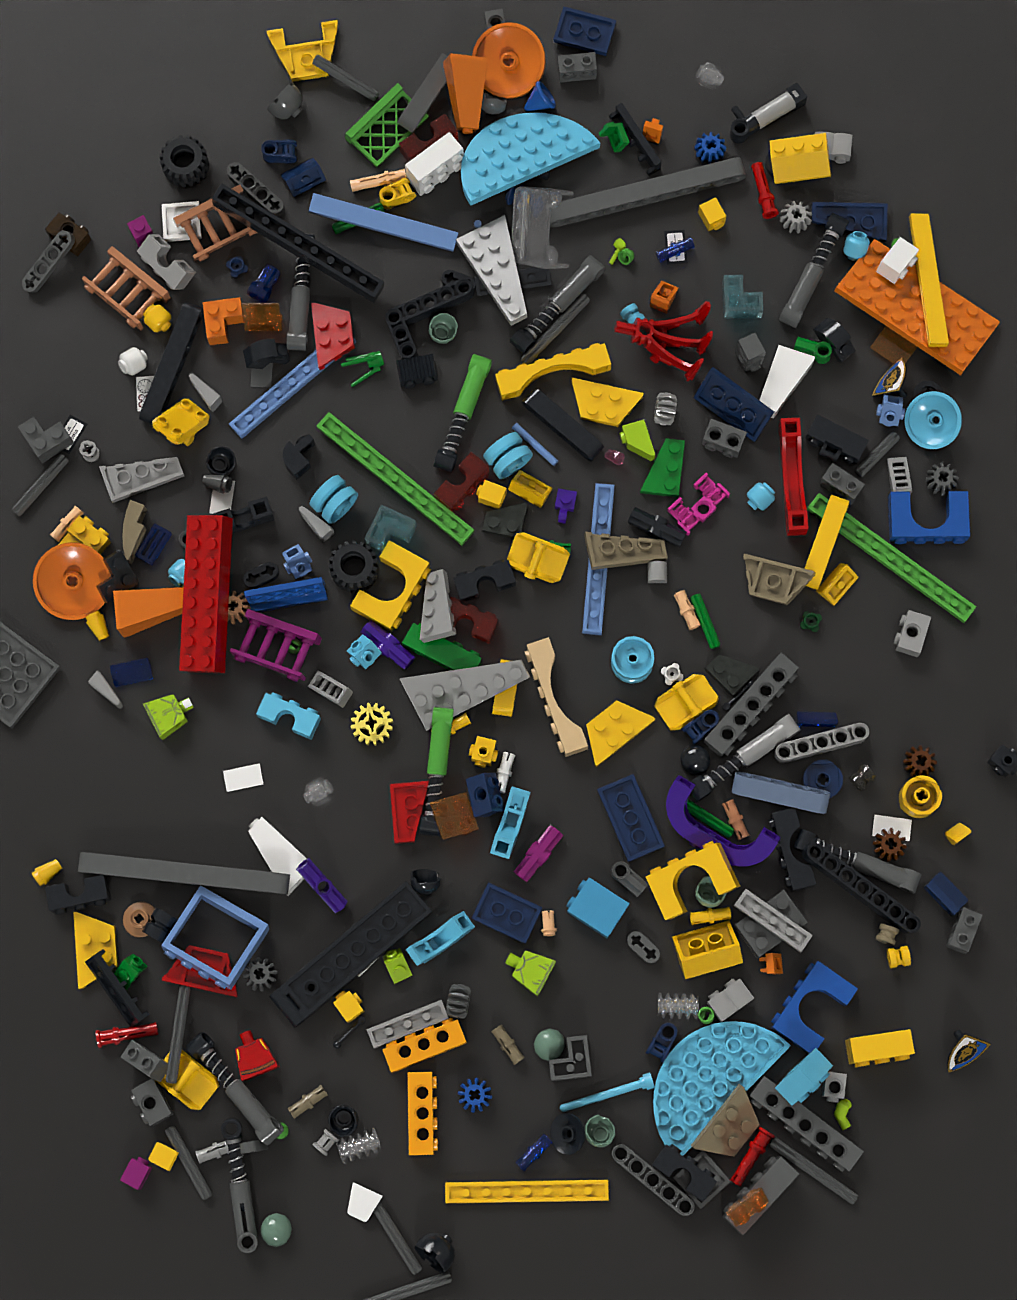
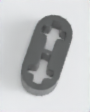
M637 931L629 934L627 938L628 946L643 961L648 964L658 961L660 957L659 949L649 939ZM632 936L635 938L639 936L641 938L642 948L638 944L634 946L631 944L633 941L631 939ZM646 947L649 951L655 950L654 956L656 958L647 959V953L643 949Z
M260 1140L239 1144L241 1154L269 1149L268 1145H265Z

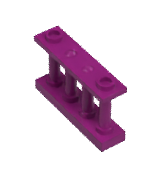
M247 609L245 617L249 620L250 626L240 650L230 649V652L235 656L234 659L242 663L249 661L286 674L288 679L298 682V679L305 681L306 677L300 672L309 647L313 644L320 645L322 640L320 635ZM262 625L267 627L266 630L268 631L257 657L247 654L257 627ZM279 631L284 633L285 639L275 663L264 659L274 634H277ZM296 637L302 639L301 642L303 644L293 668L289 669L282 666L292 640H295Z

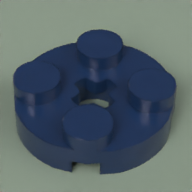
M828 760L813 762L803 774V786L830 792V798L839 792L843 784L842 772L834 763ZM821 775L828 778V782H825L824 785L817 781Z

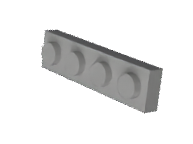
M747 889L744 890L734 905L800 953L813 936Z
M439 1000L366 1030L375 1049L449 1019L442 1000Z

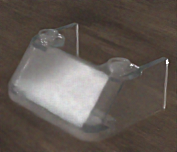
M518 187L515 190L511 244L516 263L543 269L569 268V264L557 262L558 252L554 246L549 245L551 208H557L562 201L561 195H573V191L538 187Z

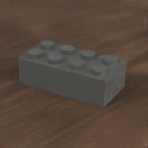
M781 1156L771 1157L764 1165L766 1169L762 1173L757 1172L750 1180L752 1182L749 1188L744 1187L736 1195L739 1199L735 1203L730 1202L723 1209L725 1214L722 1217L739 1234L744 1235L799 1175Z

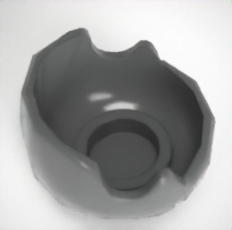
M483 92L481 109L484 112L493 115L505 110L507 105L506 99Z

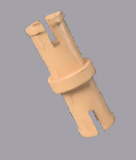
M74 506L68 515L60 520L61 523L50 533V536L57 542H60L68 532L67 529L78 516L81 517L84 513Z
M682 590L674 594L680 608L679 612L683 615L689 630L701 626L694 612V605H691L686 591Z

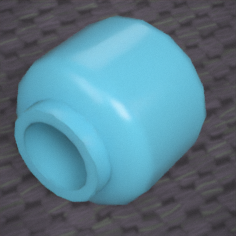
M854 231L847 235L843 252L848 256V259L857 261L867 254L870 240L865 233Z
M758 482L747 492V497L749 498L747 503L754 510L759 508L763 511L775 500L774 494L776 492L766 482L763 484Z
M178 559L168 570V579L176 587H184V559Z

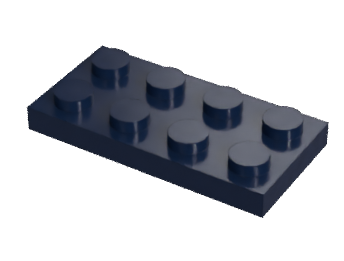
M714 367L709 370L693 397L733 427L746 431V436L754 442L759 438L775 412Z
M634 774L597 789L628 862L665 847Z

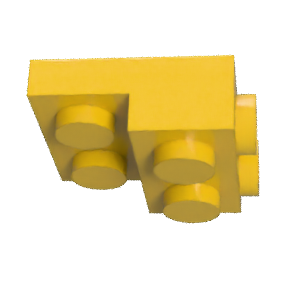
M78 516L67 529L68 533L59 544L69 542L82 543L102 554L111 541L108 538L109 534L101 527L98 530L93 527L94 522L86 516L84 518Z

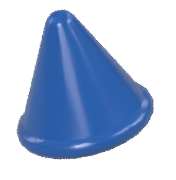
M537 81L524 106L525 111L554 109L556 103L552 94L542 82Z

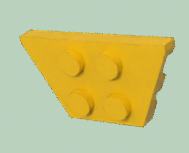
M572 378V386L580 418L583 420L618 427L624 421V418L630 414L634 406L643 398L644 393Z
M617 700L586 724L595 766H599L655 721V718Z
M73 912L78 989H84L88 984L97 980L85 961L102 949L105 951L102 958L107 965L111 966L114 964L115 968L118 967L116 927L84 914Z

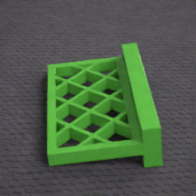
M398 83L345 134V139L350 144L352 143L376 168L412 134L410 131L406 134H398L397 112H403L405 108H397V102L402 97L408 104L411 101V98ZM386 112H395V121H384V114ZM425 114L416 130L429 118L427 114ZM374 124H382V133H371V127ZM384 124H394L395 134L384 133ZM360 137H369V146H361L357 140ZM371 137H382V146H371ZM384 137H395V144L393 146H385ZM372 150H382V157L378 161L372 157Z

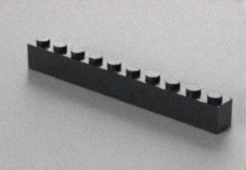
M221 183L212 197L213 206L371 302L375 303L383 290L384 281Z

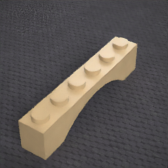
M549 637L527 644V651H524L527 661L532 662L534 669H531L534 681L538 680L540 687H537L540 698H545L547 705H544L547 717L551 716L553 723L550 725L553 734H557L560 741L557 742L560 753L564 752L565 757L588 750L582 728L564 715L554 699L550 677L555 661V653Z

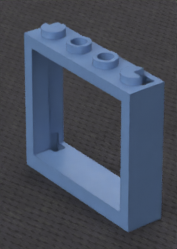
M200 885L161 946L163 951H165L164 954L169 956L170 959L174 960V958H177L181 961V965L191 970V968H194L201 977L207 980L208 978L215 980V984L218 987L224 989L227 987L232 990L270 929L267 923ZM201 899L257 931L228 977L172 945Z

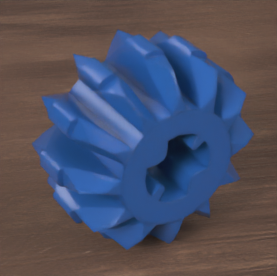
M711 131L709 136L703 133L702 138H697L694 150L697 151L696 157H701L702 163L708 160V164H711L712 160L716 163L719 162V158L723 159L726 146L724 145L725 140L719 139V134L713 136Z
M475 1078V1085H472L471 1080L467 1079L469 1087L467 1088L464 1084H461L465 1092L458 1091V1095L465 1096V1098L459 1100V1103L467 1101L464 1106L465 1110L471 1104L472 1113L475 1112V1106L477 1105L479 1111H483L481 1103L487 1107L489 1106V1103L484 1100L485 1098L492 1099V1095H485L491 1088L487 1087L483 1090L486 1081H482L479 1086V1078ZM479 1090L480 1093L478 1095H481L480 1099L472 1101L470 1099L471 1095H469L470 1092Z

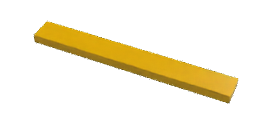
M911 213L909 221L913 246L919 249L916 255L918 258L916 268L928 347H947L949 341L929 214Z
M608 1180L445 1182L446 1203L609 1201Z

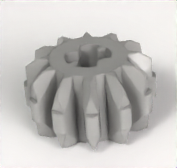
M792 201L791 205L786 204L785 209L781 210L780 214L782 217H780V222L784 223V229L790 228V233L793 229L797 233H800V229L805 231L807 225L811 224L812 212L808 211V205L802 206V201L799 205Z
M666 392L658 394L654 411L655 423L671 425L674 422L677 406L676 395Z

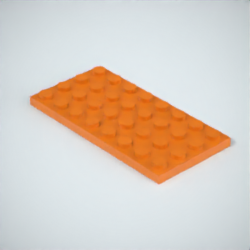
M874 239L869 245L867 254L856 261L834 291L959 375H962L997 328L1000 321L939 281L949 344L947 347H928L917 268L915 265L912 268L909 266L906 276L903 279L899 278L893 284L876 272L880 262L890 251V248Z

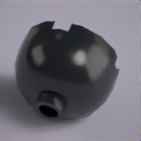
M438 1233L426 1234L414 1246L417 1254L424 1261L426 1258L432 1263L429 1266L442 1274L454 1262L455 1250L451 1244L453 1241L444 1233L442 1235Z

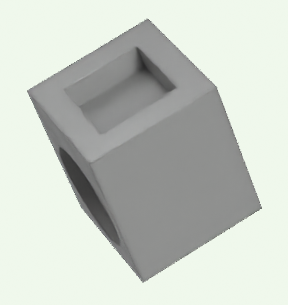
M828 1072L830 1075L823 1081L822 1097H827L826 1101L839 1103V1099H844L847 1074ZM831 1082H836L839 1085L837 1093H832L829 1090Z

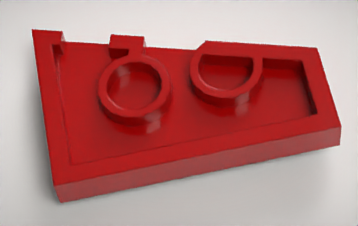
M429 781L390 784L395 844L415 842Z

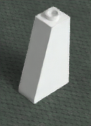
M781 345L778 346L759 400L775 411L771 418L774 419L810 370L815 358L814 356Z
M263 817L255 819L249 827L251 829L248 832L270 870L275 873L290 874L288 894H286L289 896L304 880L296 868L307 858Z

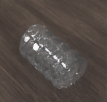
M658 993L657 1015L661 1013L662 1019H665L667 1013H669L671 1019H673L675 1013H677L679 1019H681L683 1013H685L687 1019L690 1018L691 1013H693L695 1019L698 1018V996L695 999L694 994L691 993L689 999H687L686 994L683 993L681 999H679L678 994L675 993L671 999L670 994L666 993L663 999L662 994Z
M372 1128L371 1135L365 1130L364 1137L358 1132L356 1133V1140L350 1135L348 1142L341 1138V1144L337 1143L343 1164H347V1157L353 1162L355 1161V1155L362 1159L363 1152L368 1157L370 1156L371 1149L375 1154H378V1147L382 1150L375 1128Z

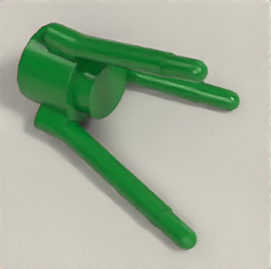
M380 351L347 357V362L341 363V366L344 367L367 362L368 367L373 368L353 382L351 387L359 384L375 372L381 371L380 366L384 365Z

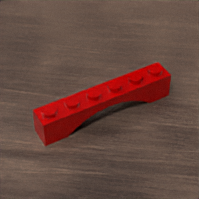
M800 417L781 418L779 422L786 532L787 536L806 535L808 531V515L802 475Z

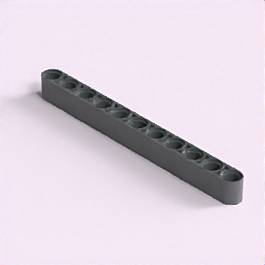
M736 157L548 205L545 210L550 227H559L738 182L746 178V172L742 159Z
M80 852L78 872L277 894H288L290 874L86 852Z

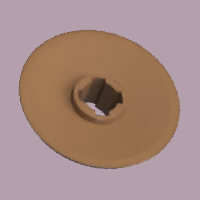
M146 902L131 904L123 915L125 930L134 937L148 936L142 930L147 922L152 921L150 916L155 908ZM139 915H142L144 920L138 923L136 921V918Z

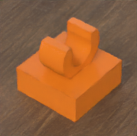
M653 118L652 122L645 121L642 133L647 141L659 144L663 131V125L659 124L660 120Z
M767 953L765 954L766 957L759 958V961H766V968L760 969L761 972L775 975L783 974L781 954Z

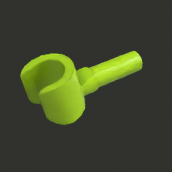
M618 238L613 244L616 251L609 261L611 265L615 262L618 253L626 248V244L621 238Z

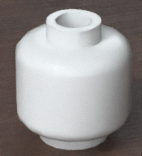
M132 347L120 354L118 364L123 373L135 375L146 368V360L148 358L143 350L140 351Z

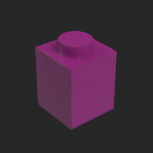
M144 215L127 223L138 247L142 245L149 234H153Z
M140 1156L138 1159L131 1158L120 1181L137 1190H141L153 1167L148 1165V1160Z

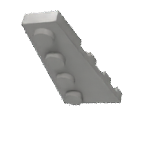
M178 457L156 459L149 462L140 461L125 465L115 464V466L108 467L99 466L112 503L184 477Z
M443 569L430 572L426 578L420 640L423 643L456 634V629L453 627L454 615L451 613L450 608L452 602L448 595L450 592L447 572Z

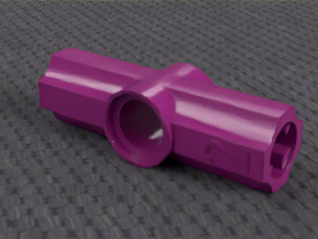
M550 825L539 840L531 845L525 854V858L513 872L522 880L528 882L536 870L550 857L551 851L562 839L563 834Z

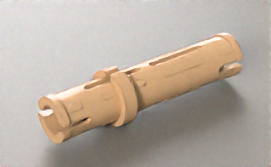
M405 169L392 172L384 171L383 174L350 180L351 189L354 192L381 185L388 186L391 183L406 178Z

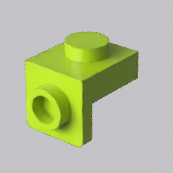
M400 948L392 949L382 956L394 984L412 976Z

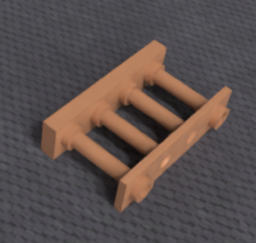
M241 185L232 188L241 195L244 193ZM212 199L173 218L176 227L181 226L185 229L197 251L193 255L194 261L199 259L201 262L209 258V254L247 234L252 236L258 233L248 226L237 233L228 214L213 206ZM213 209L218 211L230 234V237L220 241L207 216L209 215L208 212ZM197 217L201 219L214 244L206 249H203L191 226V220Z
M111 246L107 251L110 256L108 264L92 281L84 276L82 278L85 284L84 288L91 294H97L125 317L129 326L132 328L137 327L141 331L143 326L139 320L142 318L145 310L157 300L167 303L171 297L166 289ZM115 266H121L124 269V273L106 292L97 287ZM134 277L138 280L137 285L118 304L111 297L129 278ZM148 288L151 291V296L134 315L125 310L143 289Z

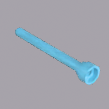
M649 1072L643 1074V1077L639 1078L640 1080L564 1103L560 1106V1110L562 1112L570 1111L639 1088L650 1090L655 1088Z

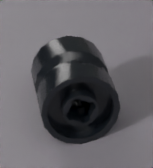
M156 907L150 916L152 921L146 923L142 932L163 943L169 934L168 931L172 930L178 919Z

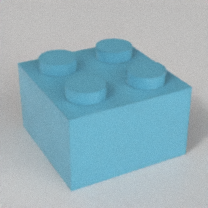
M815 1048L783 1078L775 1089L792 1106L797 1101L802 1103L809 1096V1093H813L830 1075L828 1071L833 1065Z

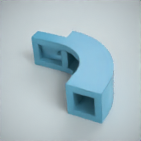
M511 787L502 820L494 837L490 851L491 854L507 859L510 858L531 792Z
M462 911L427 937L409 946L406 951L418 966L448 949L474 929L475 926L466 913Z

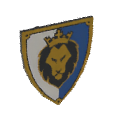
M902 358L893 364L880 379L872 394L873 397L896 393L899 397H903V399L907 397V393L902 389L907 373L906 363Z
M961 1030L955 1031L954 1035L958 1041L948 1056V1073L976 1060L991 1043L966 1033L963 1034Z

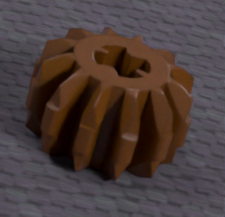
M919 745L917 749L914 746L911 747V753H905L908 759H904L903 763L909 765L904 770L908 771L911 769V777L915 773H917V776L923 773L924 776L929 777V772L935 771L932 765L937 764L936 760H931L935 753L929 755L930 748L927 747L923 751L922 745ZM918 758L924 761L922 766L921 764L917 765L916 761Z
M890 828L888 833L885 829H882V835L878 833L875 835L879 841H873L874 846H879L874 850V853L881 852L879 859L886 855L887 862H890L891 856L897 861L899 859L898 855L903 856L905 854L901 849L907 848L906 844L901 843L906 838L898 837L901 833L899 830L893 834V828ZM889 840L894 845L891 849H889L888 845H885Z

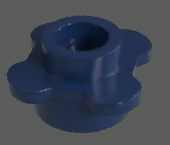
M241 256L234 257L226 263V267L230 269L232 277H237L238 274L248 271V267L244 264V259Z

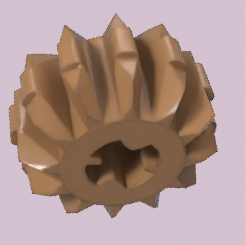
M236 591L232 592V596L229 595L228 621L231 619L232 624H235L236 619L242 623L241 617H245V611L251 609L247 605V599H243L244 594L240 593L237 596ZM233 604H236L237 607L232 611Z

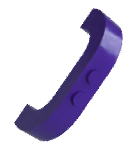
M680 775L677 776L667 795L666 810L673 828L683 838L688 840L691 846L703 849V845L713 841L714 844L721 843L730 865L733 866L755 865L772 853L781 837L765 827L752 843L737 845L696 821L690 815L687 806L688 798L696 785Z

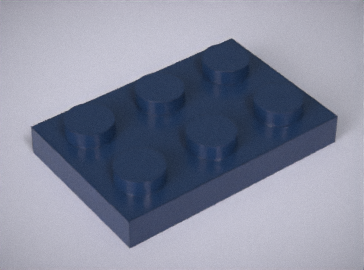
M563 6L553 42L607 56L617 20Z
M488 882L471 919L526 944L542 907Z

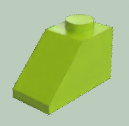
M640 420L623 425L622 432L619 433L622 444L625 443L628 450L649 461H654L655 452L645 421Z

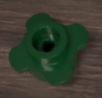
M805 611L800 627L817 632L822 616Z

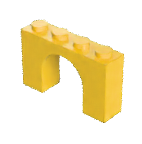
M389 540L379 556L380 561L396 569L404 576L406 580L404 591L394 600L381 601L359 590L350 607L357 614L372 620L375 624L392 632L394 628L397 629L402 621L400 617L403 612L409 610L412 604L410 600L413 595L417 596L421 589L420 583L423 579L426 580L431 569H429L430 564L428 561Z
M713 841L708 842L698 852L694 849L685 854L686 857L681 860L675 858L667 862L668 866L662 869L659 866L650 870L651 874L646 876V879L665 920H671L688 912L679 894L677 883L682 871L689 866L695 865L703 868L709 874L718 895H724L741 887L721 843L714 844Z

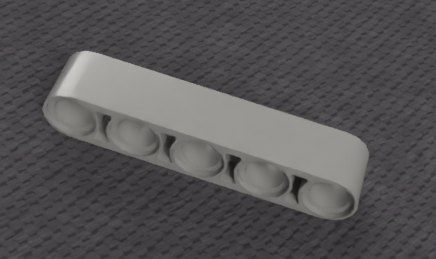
M856 723L784 742L775 749L774 758L779 763H788L856 745L865 741L869 735V728L864 723ZM855 729H861L864 732V737H857L854 732ZM836 734H842L845 737V742H838L835 737ZM817 740H825L826 747H819ZM805 744L807 746L808 751L804 753L800 752L798 750V745ZM786 749L789 756L786 758L781 757L779 750Z

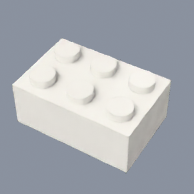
M448 132L405 164L406 177L420 196L431 192L436 184L444 182L451 173L461 169L464 156L463 147Z

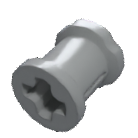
M89 440L81 443L79 451L83 458L88 462L96 461L99 458L100 452L95 443Z
M325 1129L324 1134L317 1143L314 1142L312 1145L327 1156V1151L339 1139Z

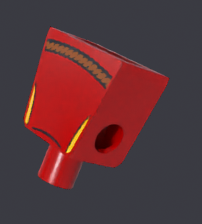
M251 1030L240 1034L243 1046L236 1048L235 1051L242 1081L245 1082L280 1067L263 1038L254 1040Z

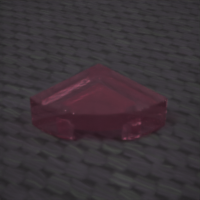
M609 449L605 454V458L619 466L624 461L625 455L616 450Z

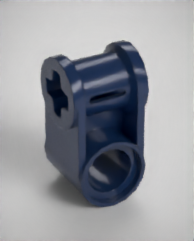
M290 139L266 140L261 146L264 161L267 163L288 164L297 162V157L295 156L297 142ZM267 150H274L273 153H266Z
M707 710L684 726L682 731L689 735L693 740V745H695L716 727L719 722V716L717 712ZM713 716L715 723L707 724L704 720L705 717Z
M671 1023L663 1024L645 1053L656 1056L663 1063L677 1036L675 1025ZM666 1026H670L674 1030V1034L670 1038H666L662 1034V1030ZM654 1047L660 1049L661 1051H663V1053H661V1052H659L658 1050L654 1049Z

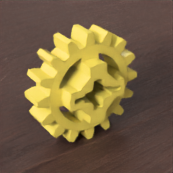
M367 703V708L361 705L360 712L354 711L357 717L351 718V721L355 723L351 725V729L356 730L353 733L354 737L360 736L359 742L365 740L366 745H369L370 741L377 745V740L383 743L384 736L390 737L387 731L393 730V727L389 725L393 723V719L388 718L391 715L390 712L384 713L385 707L382 706L379 709L378 703H375L374 707ZM374 712L379 713L380 715L383 716V718H382V717H379V718H378L377 716L374 715ZM366 714L367 716L364 720L360 721L361 717ZM370 717H372V720L374 721V723H376L374 724V731H372V729L369 726L371 721ZM384 727L383 731L377 735L379 729ZM360 730H366L370 733V736L363 734Z

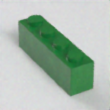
M413 623L402 642L404 648L449 671L477 667L482 664V658L478 652L474 650L467 651L463 649L462 644L456 641L450 642L446 640V637L423 643L420 640L421 623L418 625Z

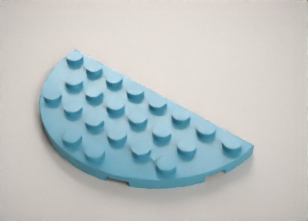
M535 112L515 114L499 119L481 130L470 142L464 153L461 164L463 192L471 206L600 148V142L580 124L558 115Z
M737 1021L711 1024L685 1037L668 1054L655 1082L653 1111L655 1123L664 1145L667 1144L669 1147L671 1144L682 1150L680 1155L683 1156L692 1147L691 1144L737 1085L741 1084L745 1091H747L791 1045L772 1031L755 1024Z

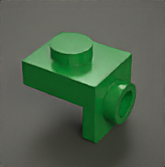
M609 122L599 132L600 137L608 136L614 152H621L630 143L622 123Z
M131 954L122 961L114 975L120 983L126 980L127 984L123 987L128 989L138 975L147 968V965L140 957Z

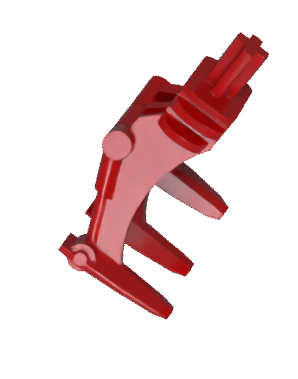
M706 301L692 314L670 320L654 321L650 319L648 321L645 318L640 320L637 317L633 324L616 321L614 330L618 333L631 335V343L636 342L640 346L643 344L644 348L652 353L650 357L652 362L658 363L661 361L669 366L673 365L685 371L686 381H690L698 373L704 359L700 358L692 365L669 353L666 347H697L696 351L701 355L706 352V348L712 340L713 331L708 332L700 339H687L667 335V330L679 327L681 324L693 320L700 326L708 316L711 305L709 301ZM640 329L644 330L647 335H643Z

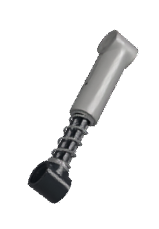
M790 714L786 715L771 728L735 751L736 755H733L731 760H726L724 765H719L715 771L711 770L709 775H699L691 782L696 786L691 792L692 796L697 802L704 799L713 792L712 789L714 786H717L718 782L724 781V778L728 775L731 776V773L734 771H739L741 766L747 768L779 744L795 736L801 729Z

